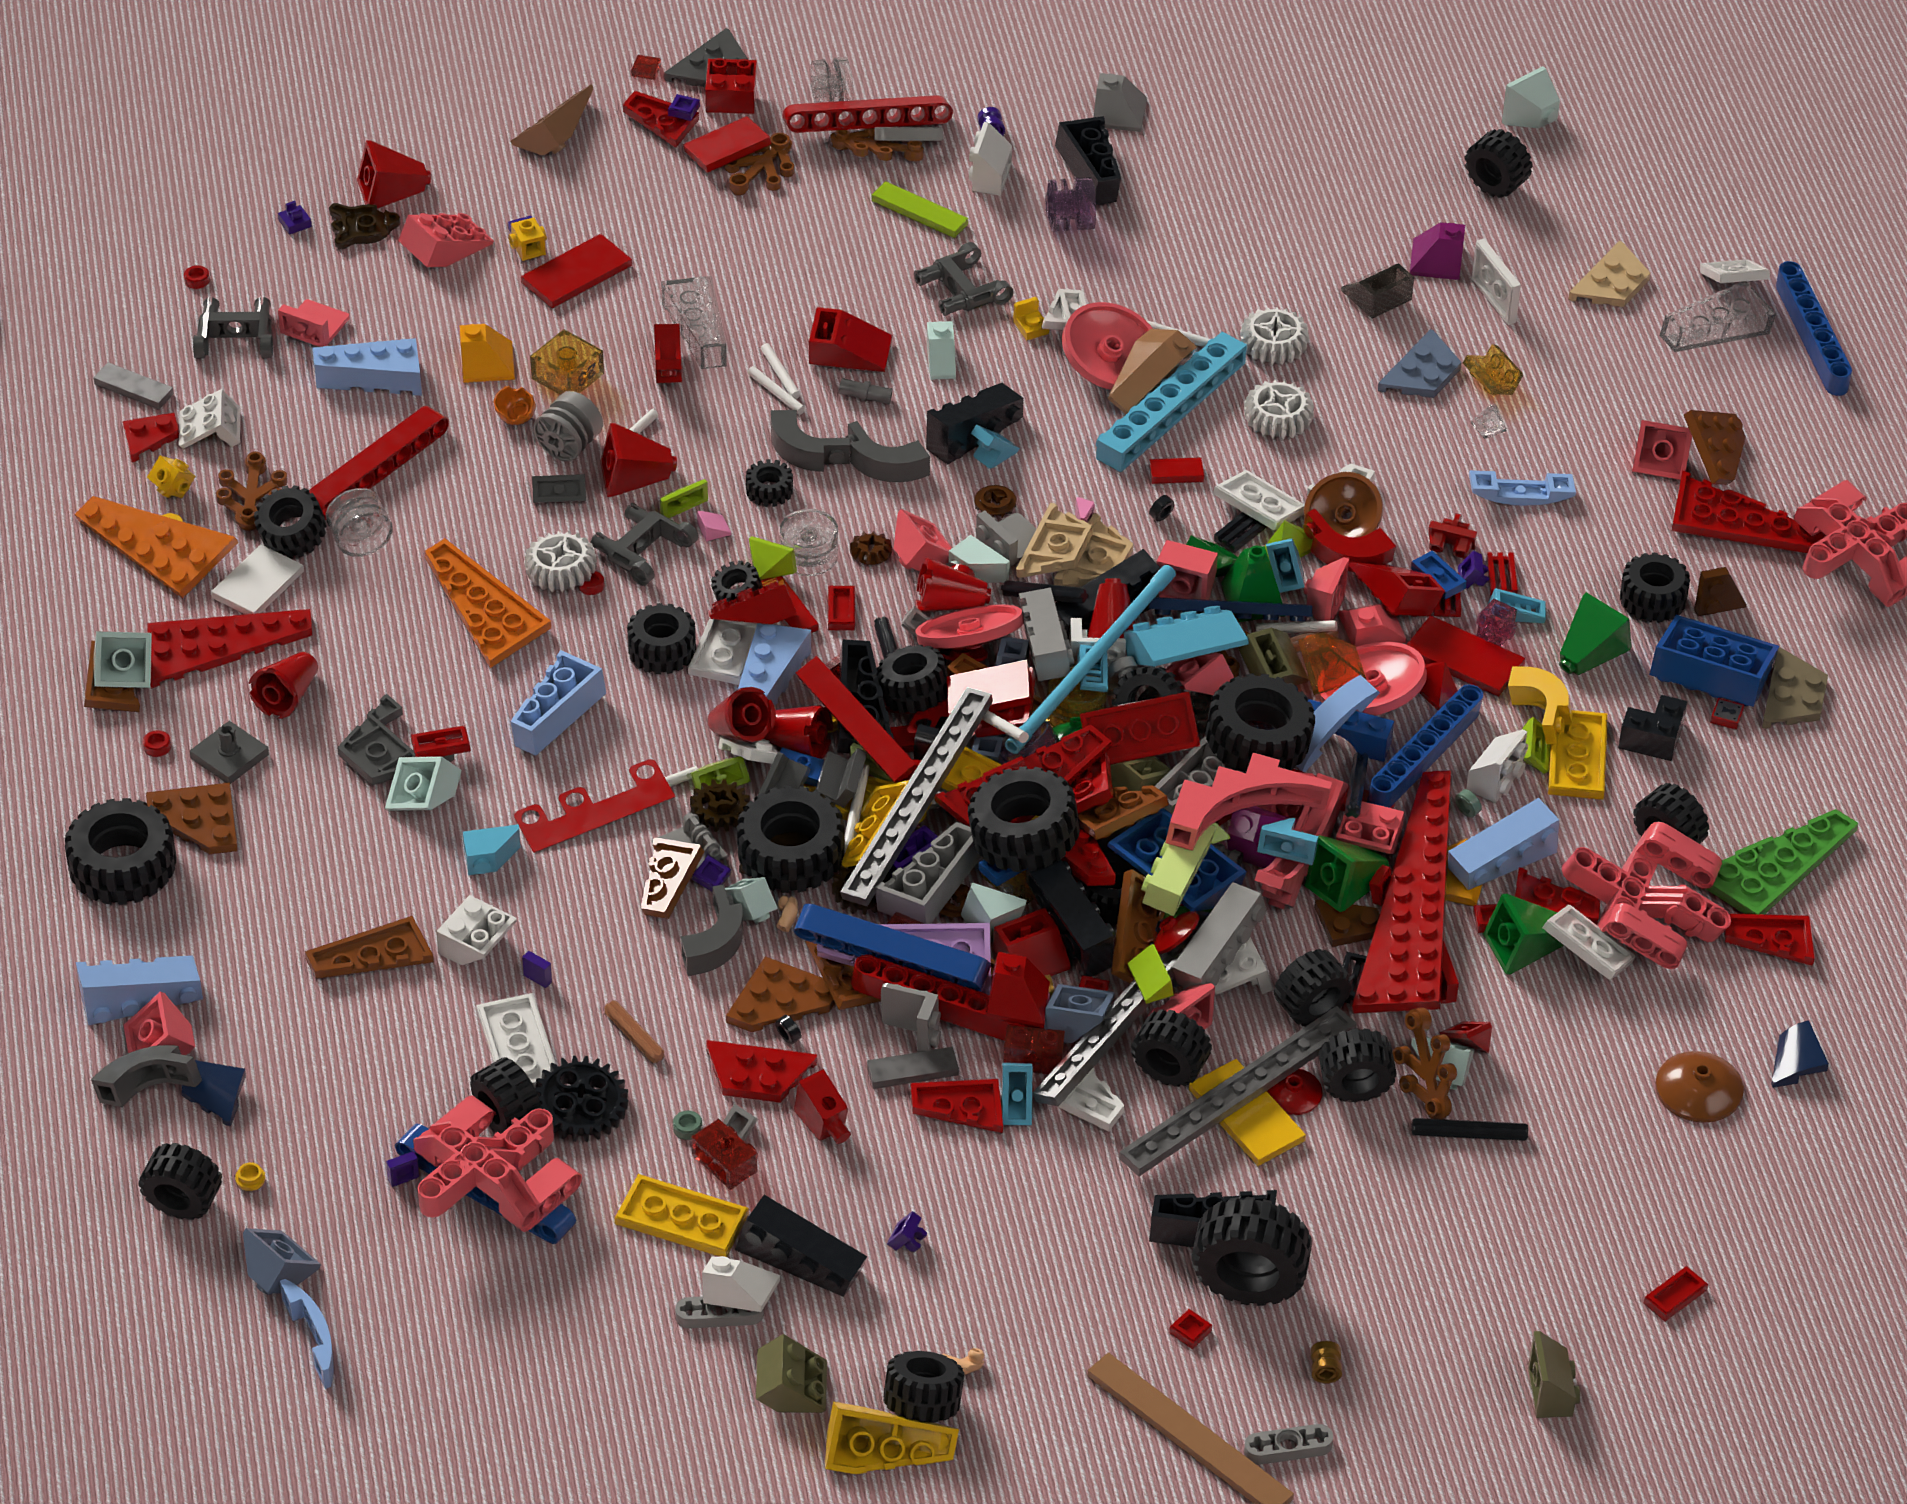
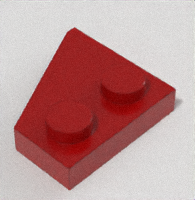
M175 413L123 421L131 462L140 460L139 454L148 449L154 452L161 448L162 445L179 438Z

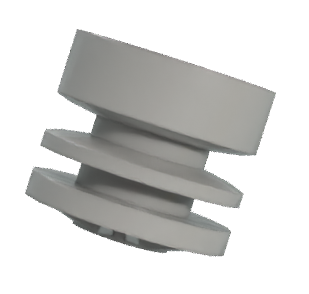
M565 391L557 397L550 405V408L545 410L535 420L533 425L534 436L538 444L552 457L561 461H572L601 432L603 419L598 408L587 397L574 391Z

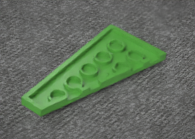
M1835 809L1808 820L1807 825L1798 829L1793 827L1787 829L1779 837L1773 838L1771 836L1737 850L1734 856L1722 860V866L1713 886L1706 890L1744 914L1765 915L1857 831L1859 823Z

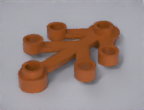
M867 128L851 133L848 130H836L830 135L832 147L839 150L850 149L858 157L867 156L868 150L877 155L879 160L883 161L892 159L893 150L904 152V158L909 161H920L924 156V147L921 142L908 141L907 145L875 140V128Z
M773 134L770 137L771 144L753 152H765L764 154L753 156V153L725 165V170L728 173H735L729 178V188L734 195H744L749 189V183L763 169H765L767 176V189L771 191L779 190L781 188V178L777 175L773 164V159L777 155L781 162L780 175L783 177L794 175L795 165L790 161L788 152L792 149V141L787 134ZM752 165L744 174L736 173L740 170V167Z
M256 451L249 453L245 459V468L248 473L247 488L235 480L234 472L225 469L218 474L219 484L227 488H220L216 491V501L235 513L236 523L245 531L256 529L254 522L256 521L254 512L258 511L256 501L263 498L266 494L271 495V491L277 489V491L281 490L280 487L286 486L288 483L287 473L283 470H276L271 474V480L258 488L259 475L266 471L267 465L266 458ZM232 492L245 501L244 506L232 499Z
M1425 1008L1412 1009L1405 1016V1025L1414 1032L1420 1060L1412 1054L1408 1046L1394 1048L1393 1057L1396 1064H1406L1425 1081L1427 1089L1418 1083L1417 1077L1413 1074L1402 1076L1399 1080V1086L1404 1093L1412 1092L1425 1103V1110L1431 1119H1445L1452 1111V1103L1447 1095L1452 1081L1457 1077V1069L1454 1064H1442L1444 1055L1450 1048V1040L1445 1034L1433 1036L1431 1039L1433 1054L1431 1056L1425 1031L1430 1028L1432 1023L1431 1015ZM1437 1075H1438L1439 1079L1441 1080L1440 1083H1439V1085H1437V1080H1436Z

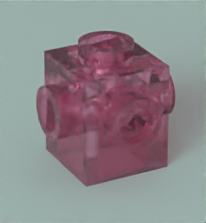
M1493 598L1477 617V636L1501 647L1507 639L1511 640L1516 633L1517 625H1515L1517 609Z

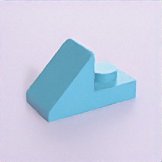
M976 425L971 432L972 435L979 439L977 441L979 447L973 455L974 458L990 469L1007 460L1020 449L1003 435Z
M1289 818L1262 826L1257 852L1313 865L1319 836L1295 831L1296 818Z

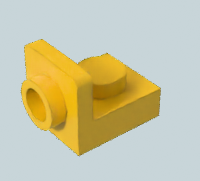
M1037 297L1014 303L1013 322L1026 341L1049 334L1050 329H1042L1044 317L1039 312V300Z

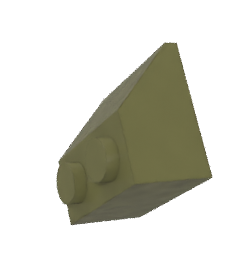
M1534 1331L1528 1373L1536 1418L1573 1417L1575 1404L1580 1403L1579 1386L1573 1383V1379L1576 1376L1574 1360L1569 1361L1566 1347L1541 1331Z

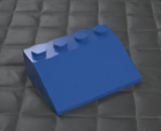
M1676 615L1655 648L1649 675L1656 677L1662 682L1680 684L1688 690L1706 692L1714 698H1726L1745 706L1754 707L1761 695L1779 646Z
M1165 808L1160 809L1159 812L1147 816L1108 842V847L1145 876L1147 874L1153 875L1150 872L1156 857L1162 859L1160 852L1166 841L1172 814ZM1210 845L1181 904L1190 911L1195 912L1214 909L1232 882L1242 886L1247 871L1213 845Z

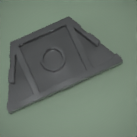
M725 28L665 71L664 80L672 82L673 78L686 80V85L703 86L705 88L708 59L748 60L730 30Z

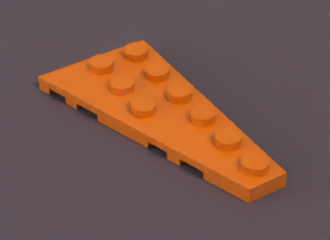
M92 496L74 514L81 523L181 598H184L239 543L236 537L95 496Z
M444 538L425 550L427 563L490 668L552 628L550 619Z

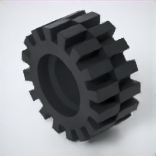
M766 459V463L760 460L757 461V466L753 463L750 466L751 469H747L746 494L749 496L750 501L755 500V504L760 505L762 502L763 507H768V504L772 503V506L776 507L777 502L782 505L785 503V499L789 501L791 495H793V473L790 467L787 468V464L782 463L780 465L779 460L771 463V459ZM764 482H775L776 484L767 485V484H763V483H764Z
M734 561L729 562V567H726L724 564L721 566L722 571L717 570L715 572L716 577L712 576L711 587L717 601L726 598L729 602L736 599L737 593L752 588L754 592L763 588L755 566H751L749 562H746L744 565L743 561H738L737 565H735ZM737 583H744L739 588L730 589L733 585Z

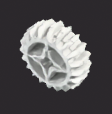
M1266 307L1265 311L1257 309L1256 313H1249V317L1244 319L1242 329L1240 330L1241 342L1247 344L1246 355H1252L1253 360L1261 359L1262 364L1270 362L1273 365L1279 362L1283 365L1284 361L1292 363L1294 358L1300 359L1301 354L1305 353L1307 349V343H1309L1307 324L1304 323L1303 317H1297L1296 312L1289 313L1287 308L1279 310L1278 307L1276 309Z
M1274 379L1273 383L1264 381L1262 386L1256 385L1254 390L1249 391L1244 402V416L1248 426L1253 427L1254 432H1261L1262 437L1270 435L1272 439L1281 437L1284 440L1285 436L1294 438L1295 434L1302 435L1303 430L1308 429L1314 415V404L1310 393L1305 392L1304 387L1297 388L1295 382L1287 384L1285 380L1279 383Z
M559 530L557 534L551 535L548 533L547 537H538L537 542H531L530 548L526 549L524 560L526 574L534 586H540L542 590L549 588L551 592L561 590L562 593L564 589L569 588L573 591L575 586H582L584 581H590L591 573L595 572L597 563L595 549L586 537L581 538L579 533L571 535L570 531L561 534Z

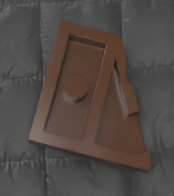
M1320 899L1315 900L1314 905L1332 947L1373 938L1380 915L1377 908L1351 905L1345 911L1339 912Z

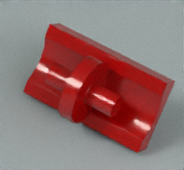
M1458 513L1455 514L1453 520L1444 518L1443 523L1431 520L1429 524V549L1440 553L1443 552L1446 543L1455 545L1453 555L1465 559L1471 549H1476L1477 531L1469 530L1470 524L1461 522L1462 514Z

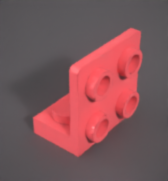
M306 299L298 309L284 304L278 309L280 333L318 347L327 346L350 319L349 313Z

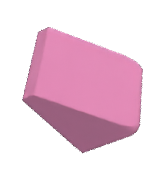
M1077 497L1075 516L1077 519L1088 523L1093 513H1095V504L1093 501Z
M697 511V524L706 542L731 535L723 515Z

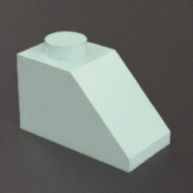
M953 321L927 322V354L930 380L956 379Z
M972 535L949 550L948 566L951 567L956 564L966 565L973 570L976 578L987 583H1004L1006 580H1009L1010 561Z
M765 877L742 879L725 887L726 894L732 895L734 904H742L743 921L754 920L755 923H759L771 917L769 912L778 909Z

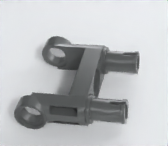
M973 242L963 244L958 252L935 260L931 266L914 271V278L919 286L938 279L953 294V297L940 300L938 303L939 309L944 316L962 309L970 311L992 302L1002 305L1007 303L1014 294L1013 288L1007 281L996 280L975 287L962 272L973 267L972 265L981 257V250ZM974 251L973 255L965 259L970 252ZM1005 288L1002 294L996 296L1001 289Z
M261 297L257 298L254 302V312H218L220 303L216 298H212L211 305H209L210 298H206L203 301V313L198 319L197 335L193 337L194 358H205L208 355L210 338L258 337L260 339L261 357L272 358L273 319L269 314L271 302L268 298L263 297L262 305ZM238 322L242 326L238 328H233L229 325V323Z
M630 503L625 510L624 516L636 522L637 525L617 541L608 538L601 532H597L596 535H593L590 543H592L594 548L605 553L609 561L630 572L631 577L636 583L646 586L654 579L655 574L652 567L646 562L647 560L639 556V554L660 536L680 547H690L698 540L699 535L694 526L688 522L678 524L656 511L648 512L637 506V504Z

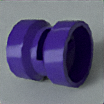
M995 107L982 109L977 115L980 131L983 123L988 122L1004 136L1005 126L1000 110Z

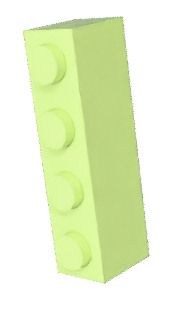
M1210 825L1199 837L1193 851L1164 842L1160 852L1162 859L1156 857L1150 872L1153 875L1147 874L1141 890L1145 891L1142 903L1172 916L1175 915L1210 848L1216 827Z

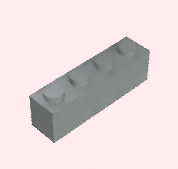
M1234 882L1231 883L1173 964L1172 970L1177 984L1186 988L1191 985L1212 983L1214 986L1217 985L1220 975L1227 965L1234 961L1237 951L1242 944L1249 940L1252 930L1258 922L1263 920L1267 910L1261 893Z

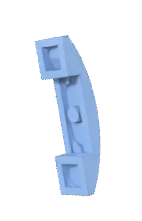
M1469 471L1472 493L1497 503L1519 506L1543 505L1563 501L1576 495L1572 474L1547 473L1545 481L1497 479L1495 471Z
M1361 675L1340 687L1314 711L1315 726L1309 751L1303 762L1297 765L1301 771L1306 772L1323 754L1319 749L1356 710L1362 713L1379 695L1380 692Z
M287 1279L280 1280L282 1300L292 1321L305 1318L318 1345L312 1348L314 1367L324 1388H330L333 1381L334 1360L331 1337L326 1320L319 1307L305 1291Z

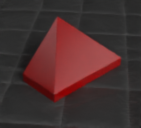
M1445 661L1425 664L1427 679L1419 692L1436 710H1439L1458 691Z
M1463 1021L1439 1032L1440 1035H1447L1452 1042L1489 1054L1492 1033L1491 1022Z

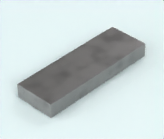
M109 362L93 377L95 385L159 410L174 394L173 387Z
M953 1047L867 1060V1069L873 1089L959 1075V1067Z

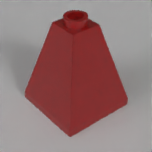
M366 140L357 182L364 203L377 205L378 209L424 192L426 185H430L431 172L426 170L424 163L374 141Z
M610 423L600 460L607 497L620 495L669 479L671 472L676 471L677 457L672 456L670 448L616 423Z

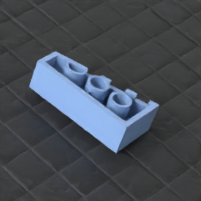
M416 338L313 347L317 388L350 390L352 387H360L364 392H374L375 389H389L391 394H400L402 390L412 391L413 395L422 396Z
M757 623L738 689L744 687L759 688L765 692L764 694L769 700H772L775 707L778 703V697L782 692L786 691L789 681L794 674L796 675L795 672L801 668L803 660L807 659L811 653V630Z
M560 650L556 656L557 661L555 664L550 665L545 671L546 676L541 683L538 682L533 688L534 694L530 699L524 701L510 721L515 746L536 756L606 694L602 668Z
M1537 798L1449 850L1448 869L1470 890L1515 871L1519 867L1522 868L1557 853L1559 819L1540 798Z
M193 955L157 957L153 962H144L140 958L129 959L128 964H113L112 960L100 961L99 965L87 966L86 962H76L81 999L88 1025L134 1016L160 991L165 993L175 1006L203 999L201 982Z

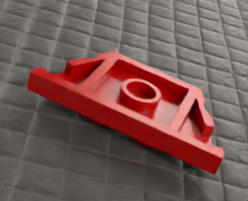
M712 1040L706 1041V1052L710 1055L712 1068L719 1080V1087L724 1096L781 1103L789 1094L790 1089L796 1087L798 1081L803 1079V1074L810 1067L814 1068L817 1065V1054Z

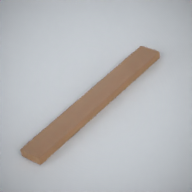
M1109 1352L1088 1369L1087 1377L1253 1504H1289L1293 1500L1294 1493Z

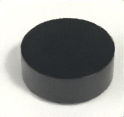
M1167 495L1159 497L1151 506L1149 515L1156 521L1164 520L1172 512L1174 501Z
M784 1014L776 1020V1029L787 1043L794 1044L802 1038L800 1029L791 1017Z

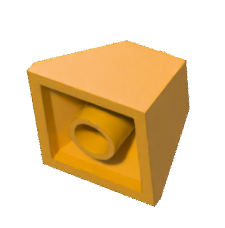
M486 324L459 325L463 383L515 380L511 340Z

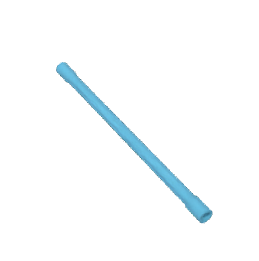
M1162 566L1145 589L1022 726L1018 727L1028 733L1029 739L1027 742L1157 594L1163 591L1173 580L1176 572L1171 566ZM1010 736L1005 742V747L1009 752L1017 754L1027 742L1021 743Z

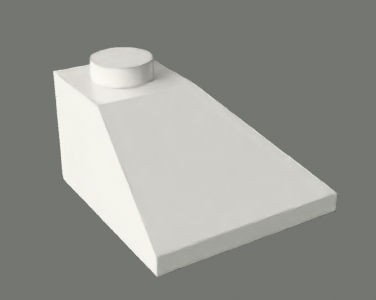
M712 1256L702 1272L703 1303L762 1312L780 1282V1275L743 1261L729 1259L724 1256Z

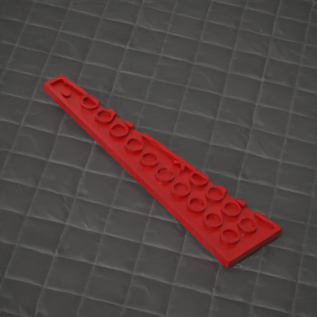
M1451 770L1423 772L1352 1004L1354 1014L1410 1011L1417 1008L1437 1010L1441 1007L1452 786Z

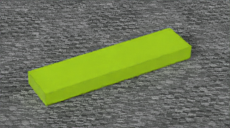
M886 181L872 194V202L953 238L968 225L967 217Z

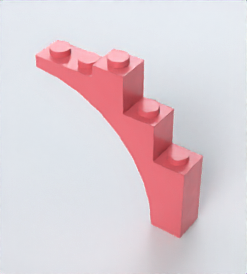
M1252 753L1246 773L1219 766L1212 787L1184 779L1165 843L1193 851L1199 837L1210 825L1228 814L1253 806L1293 804L1325 810L1332 782L1278 767L1280 760Z
M1318 773L1316 778L1332 782L1326 808L1323 810L1304 806L1294 830L1330 838L1349 784ZM1276 857L1265 869L1257 871L1254 881L1262 883L1260 888L1264 890L1262 896L1269 898V905L1284 909L1285 905L1294 907L1304 876H1307L1309 864Z

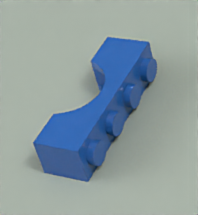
M1308 699L1314 711L1323 703ZM1355 711L1334 734L1343 737L1351 743L1356 753L1359 752L1361 755L1366 753L1369 759L1385 762L1392 744L1394 720Z

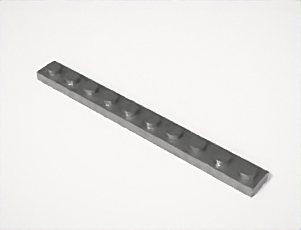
M969 687L965 689L842 888V899L864 906L869 905L875 895V887L883 882L993 702L992 694Z
M1196 911L1199 915V921L1192 933L1174 949L1159 954L1171 980L1175 976L1172 970L1173 964L1209 916V912ZM1135 980L1109 1007L1103 1021L1088 1031L1035 1089L1032 1094L1036 1102L1059 1106L1149 1006L1150 1003H1145Z
M1338 1006L1334 1007L1119 1151V1159L1137 1176H1141L1319 1056L1322 1045L1328 1042L1330 1037L1333 1035L1337 1036L1342 1031L1347 1032L1351 1031V1029H1356L1357 1023Z

